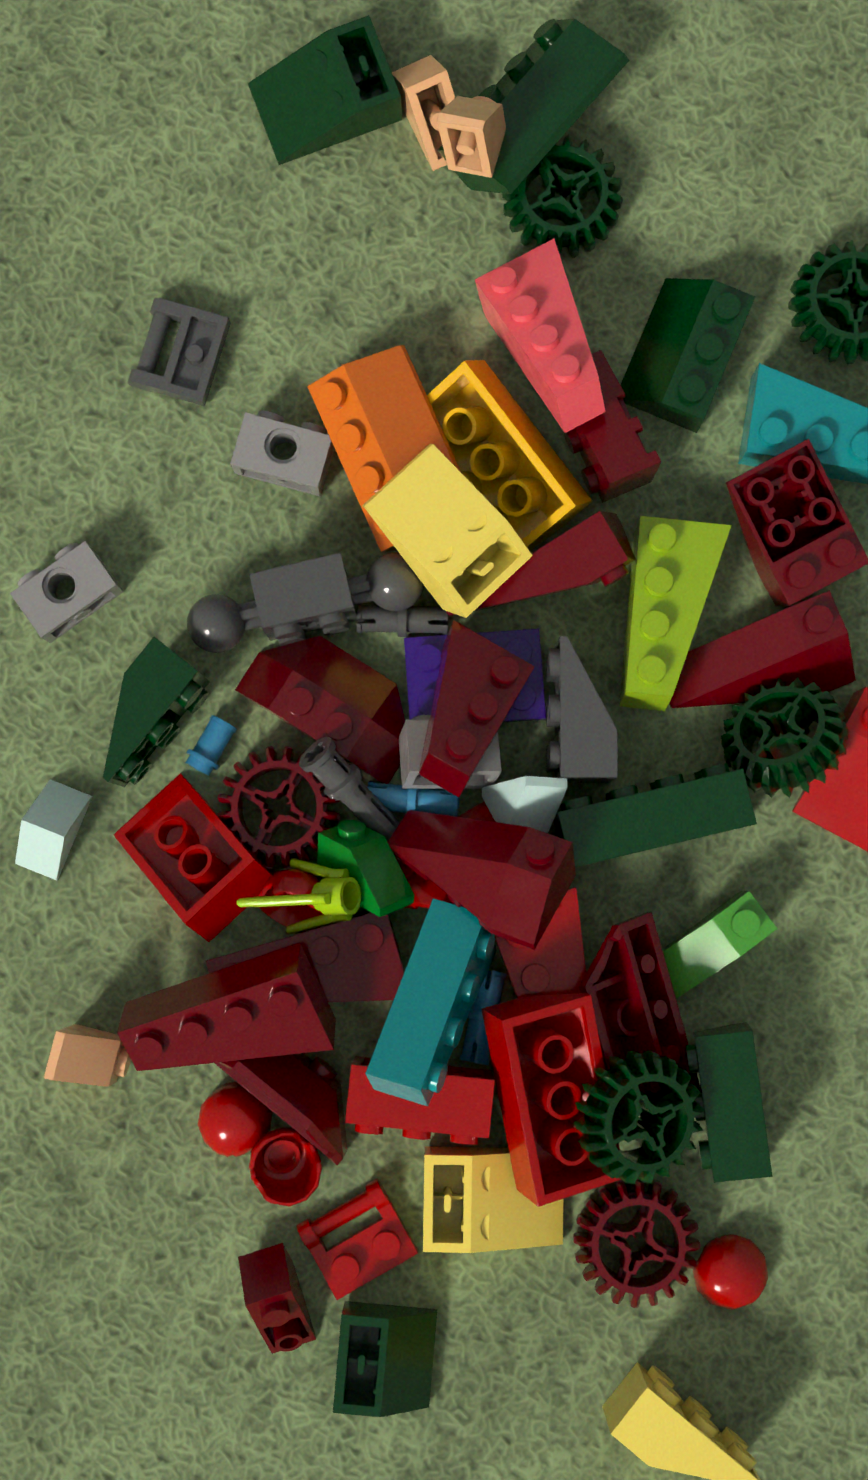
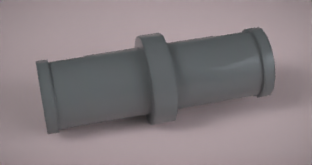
M357 605V633L397 632L398 637H407V633L448 634V614L440 606H411L401 611H389L378 605Z

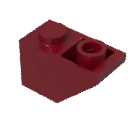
M280 1243L239 1256L245 1306L271 1353L292 1351L304 1343L316 1340L295 1266L284 1244Z

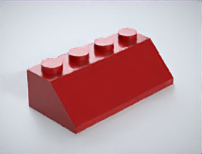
M573 993L524 996L482 1008L516 1189L537 1207L621 1180L620 1178L609 1177L602 1172L601 1167H597L589 1161L587 1157L589 1152L581 1148L578 1142L584 1133L577 1130L576 1125L573 1123L585 1115V1113L577 1109L575 1102L587 1100L589 1096L582 1084L591 1083L594 1085L598 1080L594 1068L601 1067L605 1069L591 994ZM617 1143L616 1147L620 1150L619 1143Z

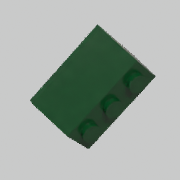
M665 278L621 382V387L625 393L624 403L697 433L708 412L755 296L714 279Z
M745 1022L693 1032L695 1044L686 1045L689 1074L699 1073L701 1093L694 1101L701 1104V1107L705 1110L695 1117L696 1122L705 1121L708 1139L698 1141L702 1170L712 1169L714 1183L773 1177L753 1030Z

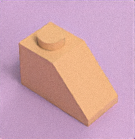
M429 55L392 72V75L401 95V105L432 171H435L447 165L446 160L437 151L442 145L437 118L439 112L455 98L447 70L432 55Z
M457 96L439 112L437 118L448 170L492 178L506 132L503 105L483 96L473 98Z
M74 1024L56 1031L44 1078L53 1081L109 1087L117 1082L118 1076H126L131 1059L118 1034Z

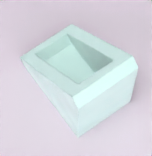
M523 776L483 787L482 798L495 822L527 826L548 833L567 790V778Z
M50 779L21 820L15 864L58 880L93 796Z

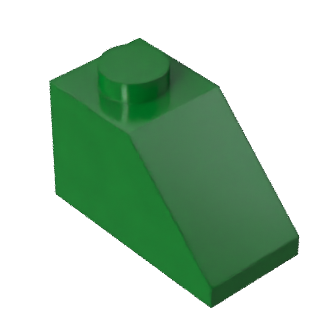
M344 820L338 826L318 833L317 864L332 869H348L349 877L355 878L360 886V907L378 917H382L414 903V893L385 836L366 827L363 822L357 820ZM317 875V878L320 881L325 878Z

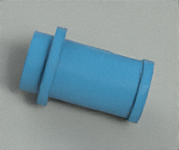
M211 715L210 721L194 749L187 750L186 753L189 757L185 763L210 776L213 769H219L220 766L216 763L237 729L226 721Z

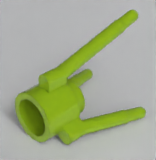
M291 859L289 862L291 867L325 877L321 882L313 886L311 894L239 898L237 900L239 907L313 905L316 910L323 913L322 915L287 926L286 932L293 934L335 921H350L352 915L360 907L361 890L357 880L349 877V871L346 868L332 869L307 861Z

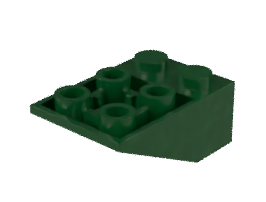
M369 15L327 30L248 83L278 165L402 120L401 95Z
M156 637L151 639L123 676L103 778L107 782L125 787L129 781L135 785L146 775L152 765L147 759L158 746L165 749L175 739L180 731V727L176 723L187 710L192 714L196 712L209 695L205 687L210 681Z

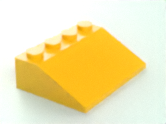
M464 360L427 395L461 473L506 518L529 551L562 528L592 502L586 491L485 360Z

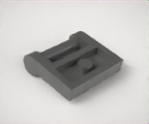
M154 298L150 313L153 315L137 369L131 370L128 384L135 388L205 406L231 324L229 317L170 300ZM170 321L180 322L164 376L154 374Z

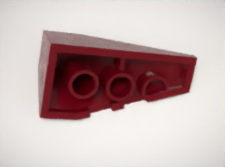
M599 511L531 553L533 556L475 611L593 585L600 581L607 587L629 573L626 565L635 561L636 558L617 514ZM446 611L448 616L456 615Z
M830 590L688 651L673 697L669 703L671 709L745 703L744 692L755 696L760 693V683L770 689L775 687L778 678L785 682L786 686H789L796 678L803 682L805 687L815 682L822 692H830L856 681L848 631Z
M408 810L388 841L393 854L424 880H431L445 891L448 899L456 906L460 907L462 905L476 916L479 924L487 931L533 950L537 947L576 876L573 842L527 826Z

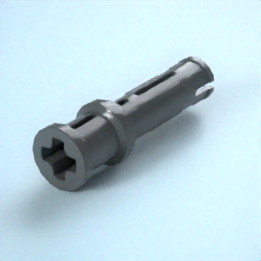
M324 737L317 740L301 756L299 766L303 771L312 772L325 786L324 793L330 799L340 800L352 811L359 821L363 822L366 827L385 836L388 842L400 824L399 821L361 781L360 769L355 764H348L335 750L336 743L332 738Z

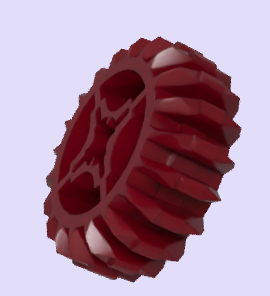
M268 746L265 752L267 761L262 762L259 755L253 751L248 754L249 760L254 766L253 768L248 770L240 762L234 764V769L242 775V778L239 782L230 777L224 778L223 783L233 788L234 792L232 796L219 794L217 800L224 804H231V811H222L217 815L222 821H233L234 825L228 828L234 834L240 835L241 839L239 840L242 844L252 847L250 851L252 855L259 859L262 853L266 854L265 867L267 869L274 868L277 856H281L285 869H291L292 867L289 864L292 859L291 854L297 853L299 860L310 862L309 854L305 848L311 845L318 852V840H316L318 833L330 829L324 827L326 819L331 821H340L341 819L340 813L327 811L328 804H337L341 801L330 799L324 793L325 786L312 772L303 771L299 766L300 758L304 752L299 756L296 763L293 762V748L286 746L283 750L282 760H277L275 748ZM277 770L290 771L286 780H283L281 785L274 791L265 792L251 786L257 778L268 772ZM303 777L308 781L315 794V818L302 812L296 804L295 798L299 790L298 786ZM283 795L288 797L289 802L286 805L291 806L290 811L298 814L300 818L296 819L290 815L279 814L276 820H273L269 815L273 810L268 809V804L260 801L259 797L263 796L268 800L273 799L279 801ZM244 798L257 804L262 811L260 831L256 837L249 831L244 821ZM286 823H294L308 830L303 837L291 844L283 846L268 845L272 836Z
M639 1179L636 1180L635 1184H632L633 1191H627L623 1180L616 1181L615 1186L618 1194L612 1197L608 1189L603 1185L598 1188V1191L605 1202L599 1205L591 1198H587L585 1201L588 1210L594 1214L593 1217L578 1214L576 1218L577 1224L588 1230V1232L573 1234V1242L575 1244L586 1246V1248L580 1249L575 1253L577 1263H590L582 1271L584 1279L589 1281L599 1277L595 1284V1290L599 1295L606 1293L613 1286L611 1299L615 1304H619L623 1300L625 1293H629V1302L633 1308L639 1307L641 1294H646L650 1305L656 1306L658 1298L655 1292L663 1289L668 1298H673L675 1292L670 1282L675 1279L679 1284L687 1285L689 1280L680 1269L682 1266L689 1269H695L697 1266L695 1258L686 1254V1252L699 1250L701 1246L698 1239L686 1237L699 1229L695 1220H683L690 1213V1207L686 1202L674 1206L678 1194L672 1188L666 1191L660 1198L662 1184L655 1179L652 1184L650 1183L647 1192L644 1191V1182ZM641 1205L640 1210L636 1211L635 1216L628 1223L607 1222L617 1211L625 1207ZM655 1210L662 1212L670 1220L674 1235L673 1247L665 1245L661 1240L653 1237L652 1233L655 1224L653 1216ZM635 1232H642L646 1243L651 1246L646 1245L642 1250L638 1246L639 1251L631 1252L628 1242L623 1238L627 1239L631 1234L635 1237ZM600 1236L608 1238L610 1243L621 1248L620 1266L617 1273L609 1269L600 1258ZM654 1260L661 1263L664 1260L666 1261L659 1270L648 1276L631 1278L632 1274L636 1275L640 1266L646 1261Z

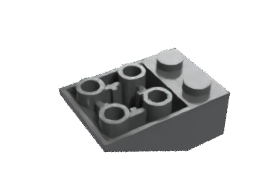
M560 636L555 648H549V655H546V682H554V695H549V700H546V727H555V741H549V745L546 746V772L555 773V778H567V783H610L618 778L617 728L567 636Z

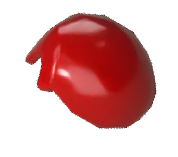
M299 869L280 870L267 880L258 896L311 894L313 886L321 881L314 874ZM313 905L259 907L268 917L285 927L323 914L321 911L316 910Z
M229 1082L213 1091L201 1105L198 1127L204 1143L214 1152L226 1157H238L251 1151L263 1134L269 1132L273 1111L238 1082Z
M279 1127L263 1134L251 1149L249 1163L251 1179L263 1195V1198L269 1203L290 1207L306 1201L318 1188L322 1167L317 1148L293 1128Z
M734 1234L723 1235L720 1238L716 1237L709 1241L697 1260L696 1268L693 1269L697 1291L710 1304L726 1309H737L752 1304L760 1297L768 1280L764 1253L751 1239Z

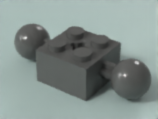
M399 552L380 556L371 564L367 575L349 579L342 555L337 553L249 574L255 601L238 604L232 598L221 594L202 597L189 611L187 630L192 641L198 647L212 653H222L231 650L241 641L245 631L259 627L262 628L270 641L278 639L279 645L283 646L305 640V633L322 629L324 635H334L350 630L349 623L358 621L354 605L374 601L378 606L389 611H401L410 608L421 597L424 585Z

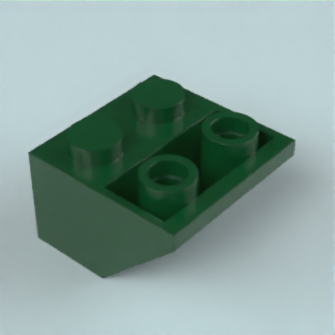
M345 1301L341 1314L333 1413L385 1417L429 1408L437 1309Z

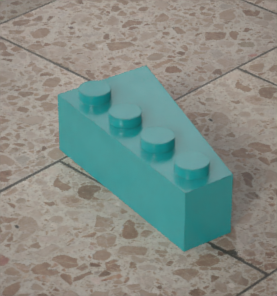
M759 363L750 379L738 464L756 467L809 439L828 478L868 484V408Z
M432 899L365 1073L374 1090L429 1106L434 1092L439 1093L443 1088L447 1075L448 1060L453 1049L457 1047L461 1039L464 1024L497 952L495 935L479 924L478 918L462 906L458 907L455 904Z

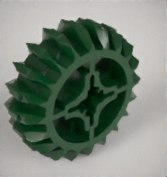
M568 134L563 140V145L557 146L555 144L513 193H502V198L508 201L503 206L505 217H513L509 225L512 233L523 230L521 235L523 246L530 244L534 238L537 240L536 247L555 239L560 256L562 247H568L569 254L575 258L579 254V243L591 252L595 249V238L602 241L608 238L610 232L608 226H615L617 224L619 215L615 210L621 208L623 198L617 194L622 185L620 178L612 177L615 171L614 162L601 164L604 157L602 148L590 154L587 152L589 147L587 139L580 143L579 148L571 146L572 139ZM560 168L574 170L578 173L567 174L562 172ZM540 175L543 179L542 187L545 191L538 195L537 202L529 205L526 190L530 183ZM594 188L598 197V206L585 219L582 215L583 206L580 201L586 198L587 192ZM555 191L556 193L559 192L561 196L554 198ZM570 195L569 201H566L565 198H563ZM559 219L566 226L554 225L546 222V220Z
M853 240L846 242L842 251L833 243L828 246L825 255L819 251L814 253L810 259V265L803 264L798 271L800 279L795 280L790 288L791 293L795 297L789 301L788 308L791 311L797 312L791 320L792 327L806 326L799 337L800 342H807L812 337L815 338L817 342L812 349L813 355L819 354L825 346L830 349L828 354L829 362H835L841 351L844 352V359L847 365L855 362L858 353L865 362L868 361V331L859 333L858 330L859 325L863 321V316L868 315V285L862 279V276L868 279V244H865L861 251L858 252ZM842 272V279L838 284L839 288L828 289L826 293H817L818 283L832 274ZM847 293L850 297V301L843 300ZM851 303L858 304L854 311L851 308ZM824 316L834 318L839 324L840 329L830 324Z
M778 678L775 687L770 689L760 683V693L752 696L744 692L745 704L743 706L732 705L731 713L733 718L723 720L726 732L721 736V745L725 754L724 759L728 763L729 768H732V771L744 770L747 786L754 793L763 788L765 794L772 798L781 789L783 794L790 798L793 789L799 786L809 793V782L816 779L825 783V770H838L839 761L837 757L846 755L847 746L845 740L849 738V730L844 722L845 715L843 710L835 702L834 697L828 691L822 692L815 682L805 687L804 683L796 678L789 686H786L785 682ZM815 721L818 723V728L814 737L811 738L808 736L810 733L809 726ZM756 737H760L761 739L758 742L759 749L753 754L751 753L753 743Z
M626 1050L624 1060L617 1056H609L608 1071L601 1067L594 1068L595 1075L598 1078L597 1082L594 1085L591 1083L582 1084L585 1092L589 1094L587 1100L575 1102L577 1109L585 1113V1115L573 1122L576 1125V1129L584 1133L578 1142L581 1148L589 1152L587 1155L589 1161L595 1166L601 1167L602 1172L609 1177L620 1178L624 1182L635 1184L637 1179L644 1183L652 1184L655 1173L661 1177H670L669 1164L672 1162L676 1165H685L681 1153L685 1148L687 1150L696 1149L694 1143L690 1140L691 1134L703 1131L698 1122L694 1121V1118L705 1111L701 1104L694 1101L701 1092L695 1085L689 1082L692 1076L685 1069L678 1067L675 1060L667 1056L661 1057L650 1050H644L642 1055L634 1050ZM656 1081L662 1089L655 1094L650 1091L643 1093L639 1090L638 1085ZM623 1140L628 1143L636 1140L641 1147L634 1150L621 1151L618 1150L616 1144Z

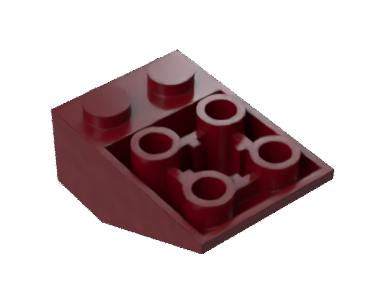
M809 439L726 482L753 564L775 606H790L868 564V557Z

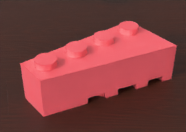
M555 239L476 278L477 291L488 322L564 433L605 413L599 376Z

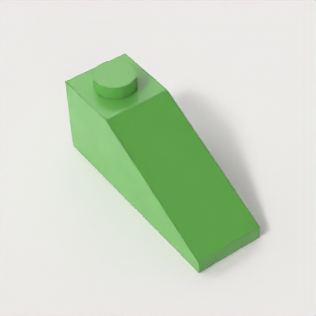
M750 891L738 892L662 949L676 999L741 957L778 929Z

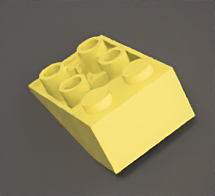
M431 443L362 505L440 607L445 611L467 618L533 556L506 518Z
M425 1146L423 1252L476 1253L563 1245L564 1199L537 1207L516 1189L509 1148Z
M637 1362L602 1406L610 1434L650 1467L711 1480H761L754 1468L757 1461L747 1451L749 1447L747 1443L727 1426L720 1432L717 1426L710 1420L712 1416L710 1412L693 1397L689 1396L684 1402L677 1392L672 1389L675 1385L673 1381L654 1365L647 1371Z

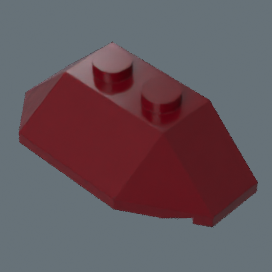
M322 636L259 652L235 689L311 739L317 741L324 737L332 738L336 743L335 750L346 761L355 764L360 770L381 783L389 784L400 767L399 735L404 726L405 718L397 684Z
M645 912L611 927L579 986L580 992L589 993L592 997L605 1070H609V1056H617L624 1060L626 1050H634L641 1055L644 1050H650L661 1057L667 1056L675 1060L678 1067L685 1069L689 1073L686 1045H689L653 914L652 912ZM697 1073L689 1074L692 1076L689 1082L695 1085L701 1092ZM656 1081L638 1085L639 1090L643 1093L650 1091L655 1094L662 1090Z
M304 1053L215 1063L325 1154L333 1163L338 1165L347 1152L341 1084L334 1079L337 1076V1072L327 1062L319 1057H315L312 1061Z

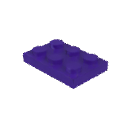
M539 628L477 633L535 666L504 722L545 720L546 710ZM447 635L404 638L409 720L421 715H431L434 690L442 659L441 654Z

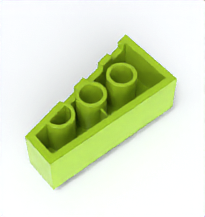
M640 516L633 540L632 551L636 560L631 562L619 707L657 711L666 710L677 686L732 525Z

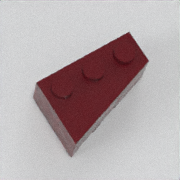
M602 350L592 353V357L599 376L606 412L564 433V437L570 451L573 454L580 452L586 468L581 470V474L589 493L592 495L598 492L603 503L651 483L662 461L656 450L650 453L646 452L638 434L643 431V426L637 416L631 418L623 401L625 393Z
M453 620L443 644L442 659L435 685L432 711L428 721L418 774L453 795L460 797L523 690L535 666Z

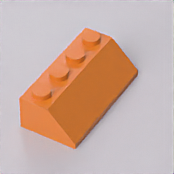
M399 345L343 364L307 386L381 552L396 551V548L362 505L430 443L434 444L461 472L405 345Z

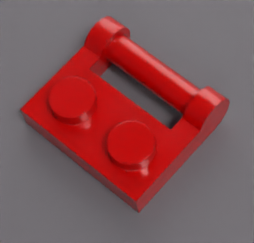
M378 1178L366 1184L364 1192L313 1221L308 1218L296 1225L304 1245L312 1254L336 1300L418 1254L416 1245ZM374 1207L377 1208L382 1218L332 1247L326 1248L321 1239L323 1236Z

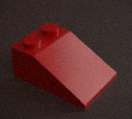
M864 687L853 693L843 712L845 715L844 722L849 730V738L845 740L847 746L846 755L837 757L839 761L838 770L826 769L825 783L816 779L809 782V793L805 790L802 791L792 812L868 852V687Z
M180 773L113 835L184 924L210 942L247 908L239 907L237 900L239 898L257 897L273 874L260 859L252 855L251 849L241 843L239 840L241 838L230 831L228 828L230 826L218 817V813Z

